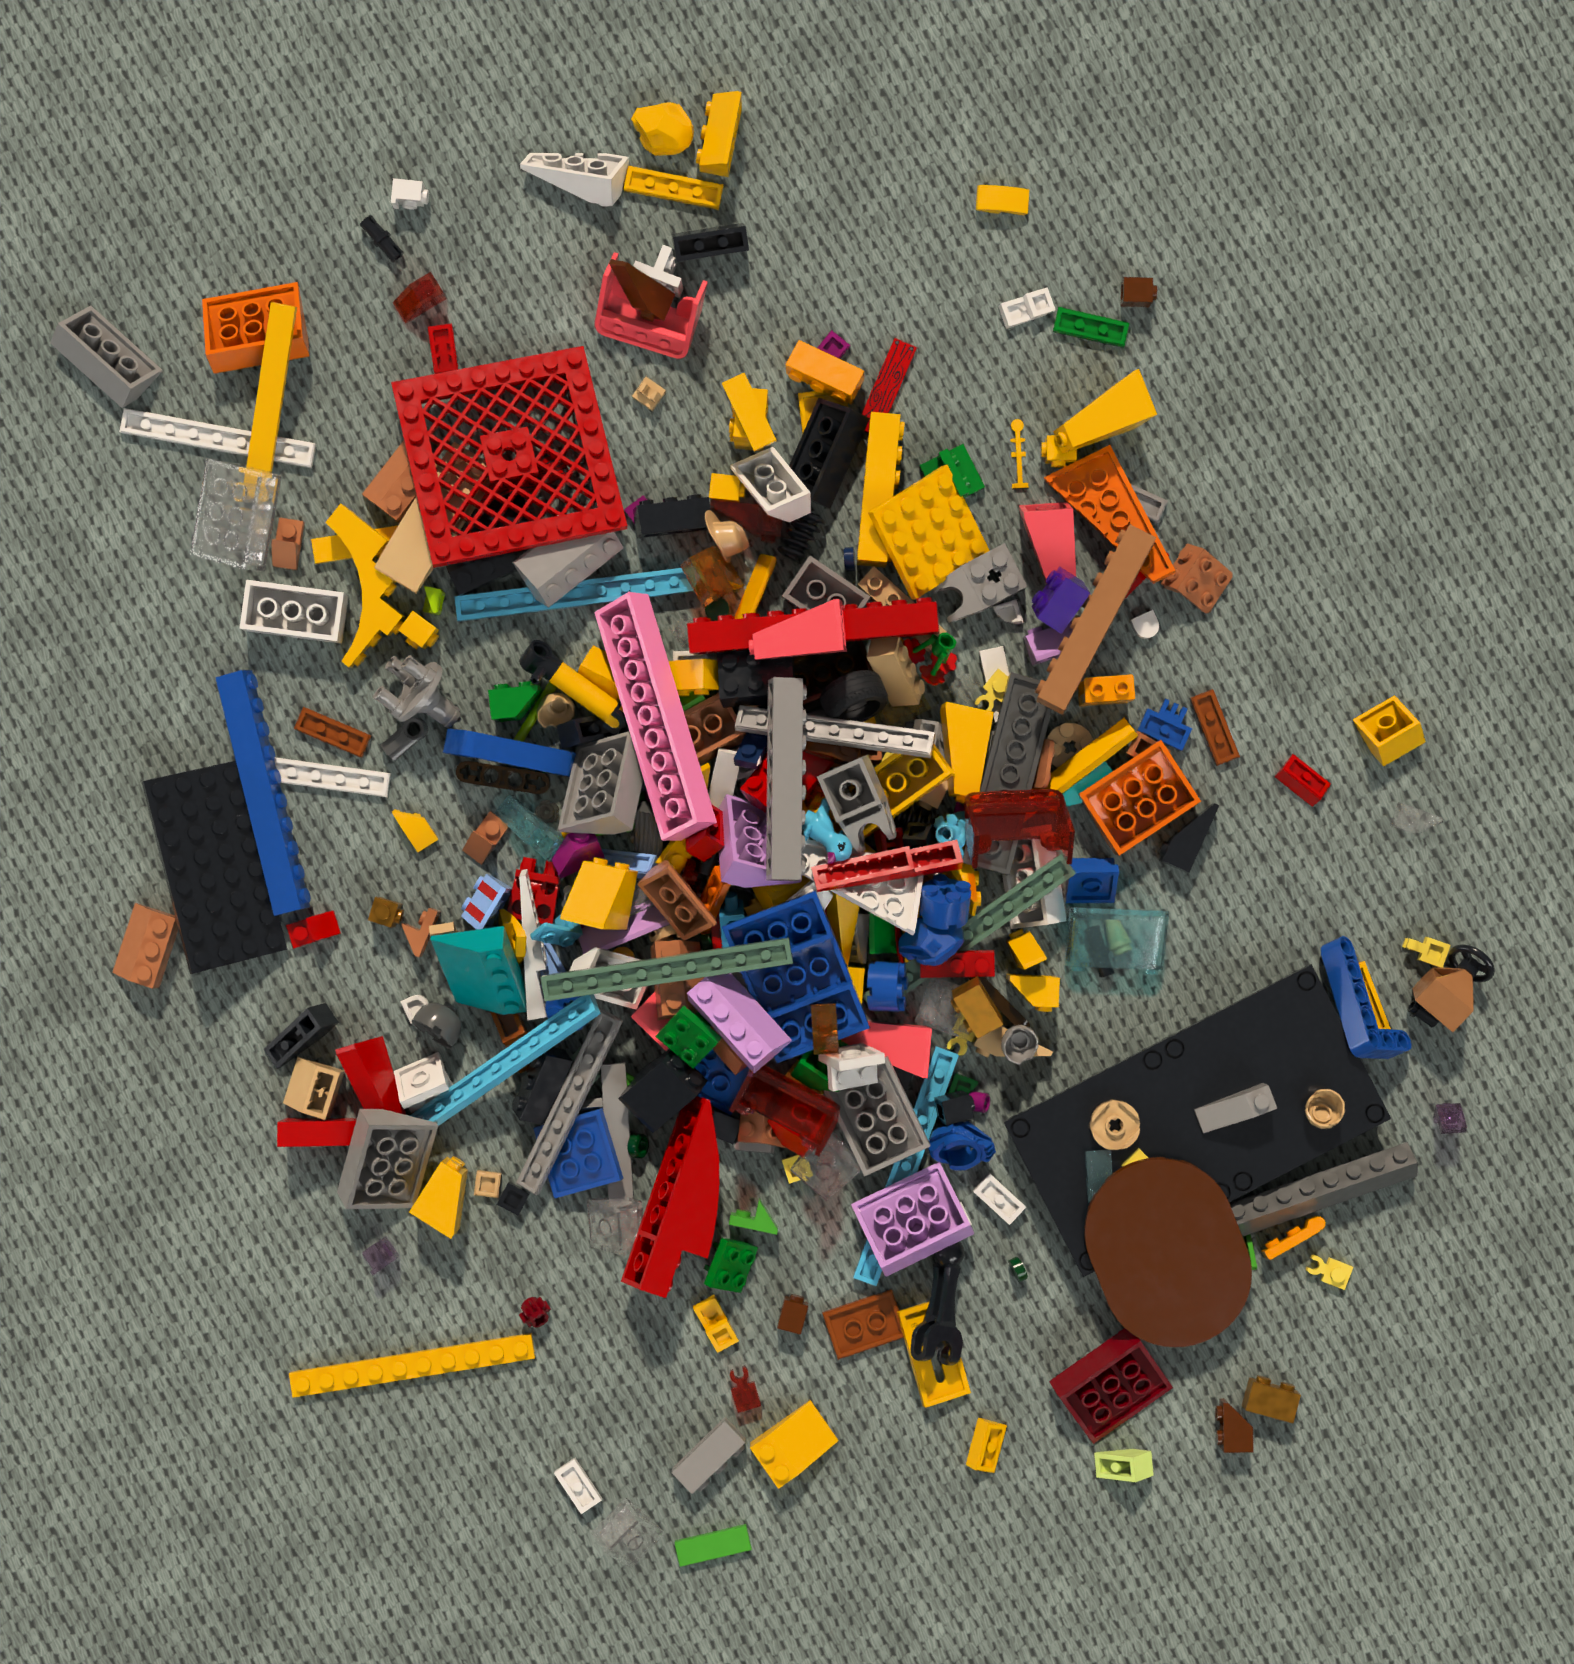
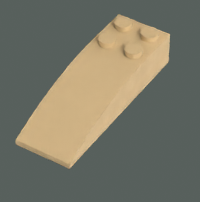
M453 442L451 446L458 449L460 445ZM464 449L462 452L470 458H473L475 455L467 449ZM447 451L442 460L448 463L453 454ZM458 458L453 467L463 472L468 463ZM479 458L477 462L486 467L485 460ZM439 465L436 467L438 477L444 470ZM473 467L468 476L478 481L483 472ZM448 472L444 481L453 486L459 477ZM489 477L483 483L487 488L490 486ZM463 481L458 490L468 495L474 486ZM440 486L444 500L449 491ZM478 490L473 499L480 502L485 493ZM454 494L449 504L459 509L464 500ZM417 496L374 567L377 571L417 594L434 569ZM469 503L464 513L470 516L476 507ZM446 509L448 522H450L455 514ZM459 517L454 527L461 530L466 521Z

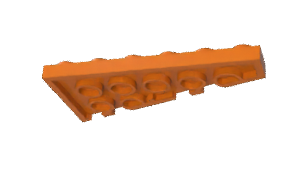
M1110 445L1044 477V480L1116 549L1119 544L1115 543L1120 531L1122 529L1126 531L1129 524L1155 536V543L1140 569V572L1153 584L1176 573Z

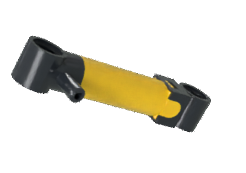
M533 640L520 657L519 662L526 672L533 674L530 677L531 683L538 684L542 678H545L603 720L602 727L613 735L629 731L621 701L618 702L554 656L550 646L545 642Z

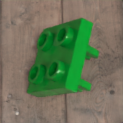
M684 1005L655 1036L692 1068L722 1038L710 1028V1024L699 1012L694 1014Z
M721 1238L720 1243L714 1241L712 1246L717 1248L711 1266L707 1264L704 1266V1269L708 1271L704 1284L710 1288L741 1293L759 1247L726 1238Z

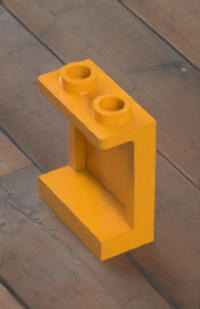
M1117 675L1085 678L1078 686L1079 707L1124 704L1135 700L1134 676Z

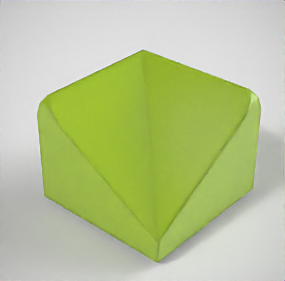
M424 586L426 597L423 612L440 616L445 597L444 591Z

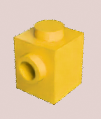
M1047 435L1045 442H1041V457H1045V464H1051L1053 468L1066 467V464L1076 462L1077 449L1062 454L1061 449L1055 442V435Z
M711 473L710 500L740 503V497H745L746 487L739 478L734 475Z
M414 611L410 613L398 629V631L407 636L405 642L416 650L419 646L423 649H426L427 646L431 648L439 638L437 635L439 629Z

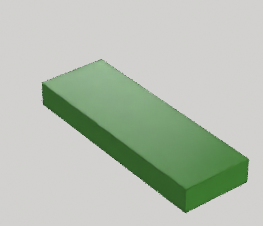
M746 1524L679 1539L674 1542L680 1567L752 1550Z

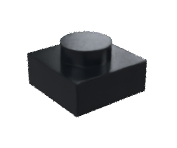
M508 1182L496 1205L518 1216L530 1192Z

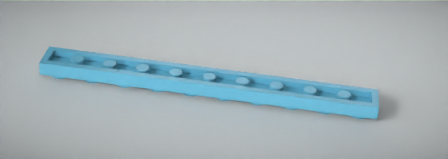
M697 566L583 580L549 608L537 601L528 587L454 596L457 621L459 622L610 603L628 592L648 594L650 598L698 592L700 587Z
M594 994L579 997L452 1085L449 1090L442 1092L409 1116L436 1122L438 1126L600 1015L601 1013Z
M935 1046L929 1062L928 1078L923 1079L913 1107L928 1140L937 1118L934 1097L945 1095L959 1056L957 1053ZM925 1149L893 1163L885 1188L917 1173ZM866 1239L853 1278L877 1286L882 1269Z

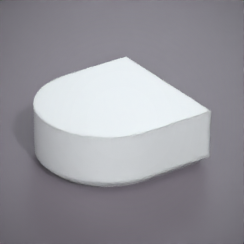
M1153 610L1130 620L1135 633L1140 638H1151L1159 630V622Z
M414 995L400 1001L410 1023H412V1019L418 1010L429 1003L422 995Z

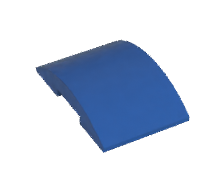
M816 890L722 926L729 947L782 938L790 939L793 964L740 972L751 996L792 1040L774 1056L776 1063L870 1028L847 964Z

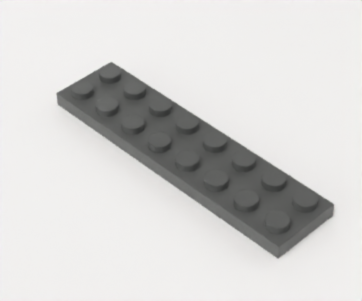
M1013 672L1009 673L981 781L979 797L976 801L963 851V864L1010 875L1052 709L1036 702L1039 694L1035 693L1041 680Z

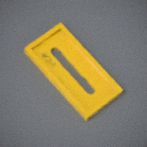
M929 1301L897 1311L922 1406L925 1408L971 1393L961 1357L959 1362L953 1366L942 1364L944 1380L939 1383L936 1380L931 1359L928 1361H917L911 1356L912 1332L917 1325L923 1322Z

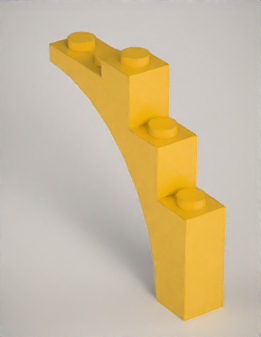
M340 503L325 523L341 538L350 551L358 569L362 587V612L359 628L351 647L341 661L347 667L353 668L354 665L358 667L367 657L364 654L370 646L374 648L381 640V632L387 636H391L393 633L397 635L400 632L398 629L403 624L402 621L405 619V616L383 599L385 595L389 597L397 588V585H395L396 581L374 568L377 563L376 559L380 558L389 541L348 507Z

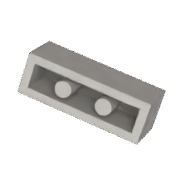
M724 1417L672 1468L671 1473L691 1494L696 1490L700 1492L709 1484L708 1478L713 1473L717 1475L721 1473L728 1465L726 1461L732 1455L737 1457L745 1449L743 1444L746 1437Z

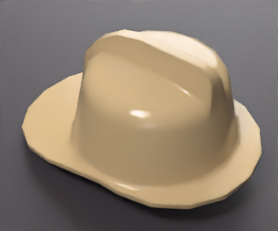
M711 510L705 512V521L709 533L720 549L724 560L730 563L731 556L749 547L746 533L737 522H720L714 512Z

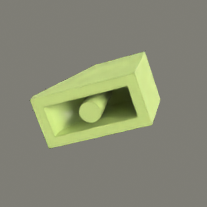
M1126 1449L1094 1453L1097 1478L1138 1482L1154 1476L1151 1451Z

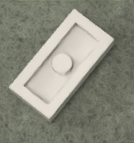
M990 1173L973 1190L977 1196L1009 1225L1026 1208L1020 1200Z
M573 1458L554 1472L581 1514L602 1501L601 1495L576 1458Z

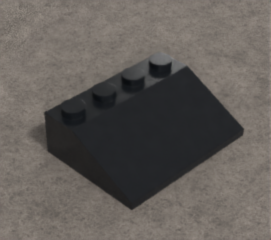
M511 493L502 497L508 499ZM517 494L512 503L523 508L526 501L524 497ZM494 500L489 504L488 508L498 513L503 504ZM508 508L503 517L513 522L518 513ZM474 509L470 516L474 518L479 509ZM483 513L478 521L489 527L494 518ZM522 517L519 523L529 522L530 520ZM466 521L461 531L464 532L470 523ZM498 522L495 528L504 527L506 525L502 524L501 522ZM474 526L470 533L479 532L482 530ZM529 549L446 565V568L458 595L462 596L516 572L517 569L512 562Z

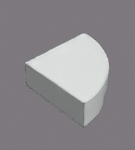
M1017 599L993 606L996 615L1000 619L1002 618L1004 622H1009L1010 624L1024 623Z

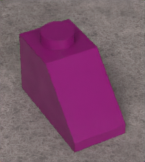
M569 833L551 860L561 879L579 871L583 861H593L594 857L603 859L605 857L595 834Z

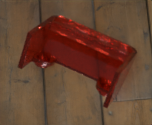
M1055 789L972 792L965 796L966 846L972 869H977L978 854L988 852L991 849L992 841L1039 839L1040 844L1049 851L1062 850L1066 864H1072L1075 830L1064 796L1060 791Z
M764 1065L756 1073L748 1069L729 1111L734 1113L736 1110L745 1116H748L749 1113L754 1114L757 1112L798 1133L799 1138L802 1140L801 1144L811 1150L816 1148L815 1155L819 1157L838 1122L840 1105L832 1099Z

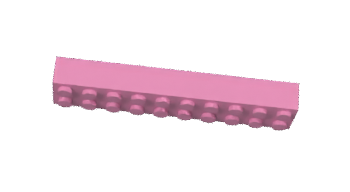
M628 592L594 613L661 840L682 841L717 823L649 595Z

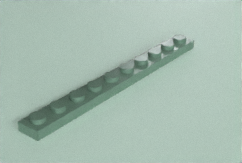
M1060 853L981 909L975 916L970 917L968 922L961 927L964 933V943L958 951H968L1074 876L1076 872L1065 856ZM915 959L906 963L908 989L904 990L903 996L928 979L921 978L920 963ZM869 990L863 993V998L866 1002L867 996H870ZM874 1011V1013H875L876 1015L881 1012V1011Z
M782 938L542 975L541 983L546 1002L793 964L790 939Z

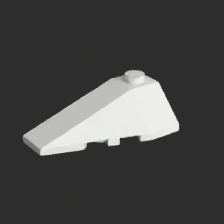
M529 153L521 162L520 169L588 202L597 203L600 206H613L622 194L629 157L598 153V159L583 158V153H575V156L562 158L559 153Z

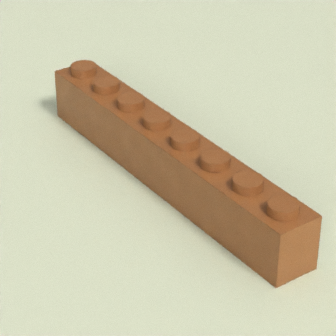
M1129 524L1126 531L1123 529L1120 531L1115 543L1119 544L1116 551L1110 550L1104 564L1107 565L1104 573L1099 572L1092 584L1096 588L1093 594L1089 595L1081 606L1085 608L1081 616L1076 615L1069 627L1073 630L1070 637L1065 636L1058 650L1062 651L1059 658L1052 659L1047 668V672L1050 673L1047 680H1041L1035 693L1039 694L1036 702L1062 715L1064 714L1156 540L1155 536Z

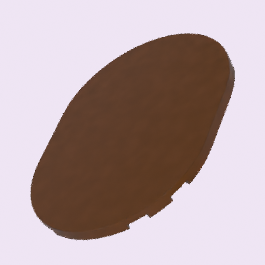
M1152 1157L1132 1162L1118 1169L1105 1180V1183L1094 1194L1088 1206L1084 1225V1239L1089 1258L1101 1288L1117 1320L1136 1337L1164 1347L1196 1345L1215 1337L1229 1327L1240 1314L1247 1301L1251 1288L1252 1266L1248 1249L1231 1206L1217 1182L1207 1173L1189 1162L1164 1157Z

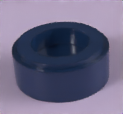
M845 547L844 564L847 572L856 571L854 547Z

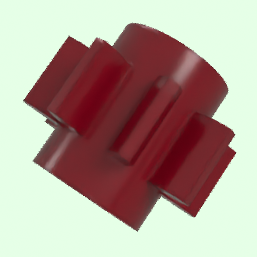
M530 1297L522 1303L521 1309L523 1312L519 1314V1317L529 1328L531 1326L538 1328L548 1321L549 1316L547 1312L551 1308L541 1297L538 1299Z

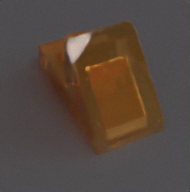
M836 1003L811 1005L814 1055L839 1053Z

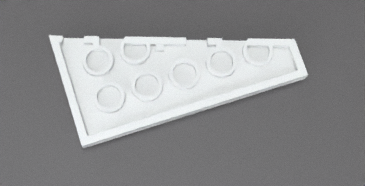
M807 839L805 841V849L802 850L801 860L805 862V873L803 876L812 881L814 879L811 867L827 864V851L823 844ZM852 849V854L848 859L874 853L866 851L858 853L855 849ZM924 875L830 891L913 936L916 928Z

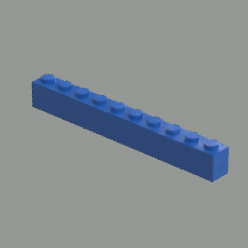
M240 670L215 677L273 914L276 916L309 908L310 893L305 887L303 879L305 873L298 859L299 848L292 835L293 824L290 817H288L286 810L287 799L284 793H282L280 786L281 775L276 769L274 762L275 751L270 745L268 737L270 731L262 713L264 710L263 702L258 697L256 689L258 687L257 678L252 670Z

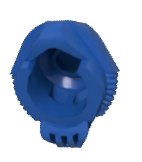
M923 917L917 918L914 935L912 936L905 932L899 938V954L907 960L915 959L923 965H940L954 955L963 945V930L961 927L956 928L957 925H949V929L944 930L933 928L923 922Z
M961 1121L938 1128L932 1132L929 1139L931 1145L928 1147L930 1156L938 1162L949 1164L950 1169L967 1170L981 1161L989 1162L996 1153L992 1139L969 1121Z

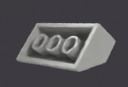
M92 306L59 322L50 342L51 345L121 408L137 400L162 372L158 365Z
M615 532L531 548L512 563L534 598L549 608L624 547Z

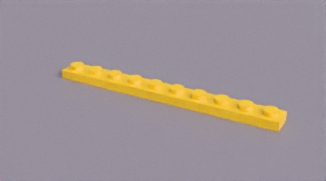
M532 1333L292 1371L289 1373L292 1398L535 1359L536 1356Z

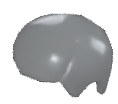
M1016 1025L1009 1028L1003 1035L1001 1049L1008 1061L1021 1065L1023 1061L1033 1059L1038 1049V1037L1032 1028Z

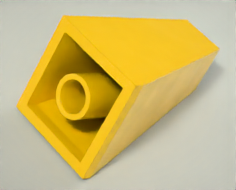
M1134 370L1053 431L1055 442L1061 449L1062 454L1134 430L1157 415L1140 370Z

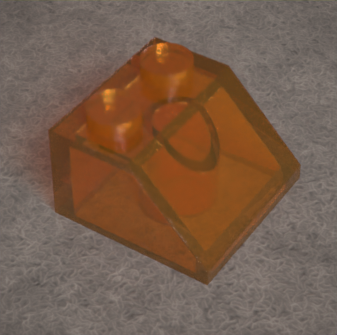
M717 545L689 557L680 565L703 608L744 587L732 562L727 563L724 560Z

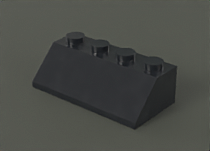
M820 397L812 411L789 467L810 491L811 502L831 509L870 418L852 408Z

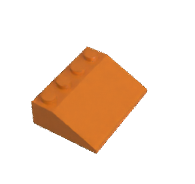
M298 282L202 299L205 354L214 374L262 365L271 302L297 307L289 360L310 356L308 334Z
M1162 740L1157 741L1078 794L1110 849L1118 856L1201 802Z

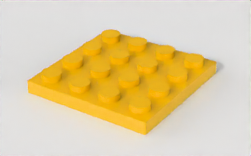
M942 465L868 512L911 600L921 597L944 582L946 576L960 566L990 551L964 497L959 496L948 465Z

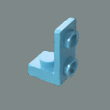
M559 915L554 920V924L543 923L530 936L532 940L568 947L583 935L580 924L560 919L561 915Z

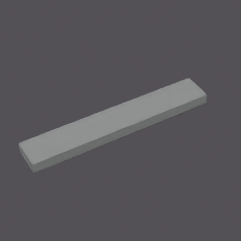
M626 1062L604 1063L601 1066L603 1111L624 1178L608 1184L609 1210L634 1209L632 1158L627 1149L630 1138L629 1109L618 1099L627 1088Z

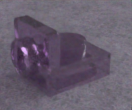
M1443 1103L1435 1106L1433 1121L1438 1123L1441 1134L1466 1133L1467 1124L1461 1103Z

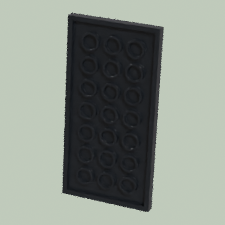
M236 761L142 781L190 974L287 950L279 915L274 916Z

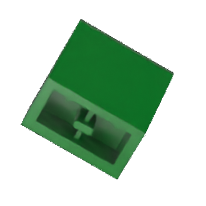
M531 681L519 682V687L512 688L509 684L494 685L493 690H488L491 720L496 723L521 720L542 694V688L531 683Z

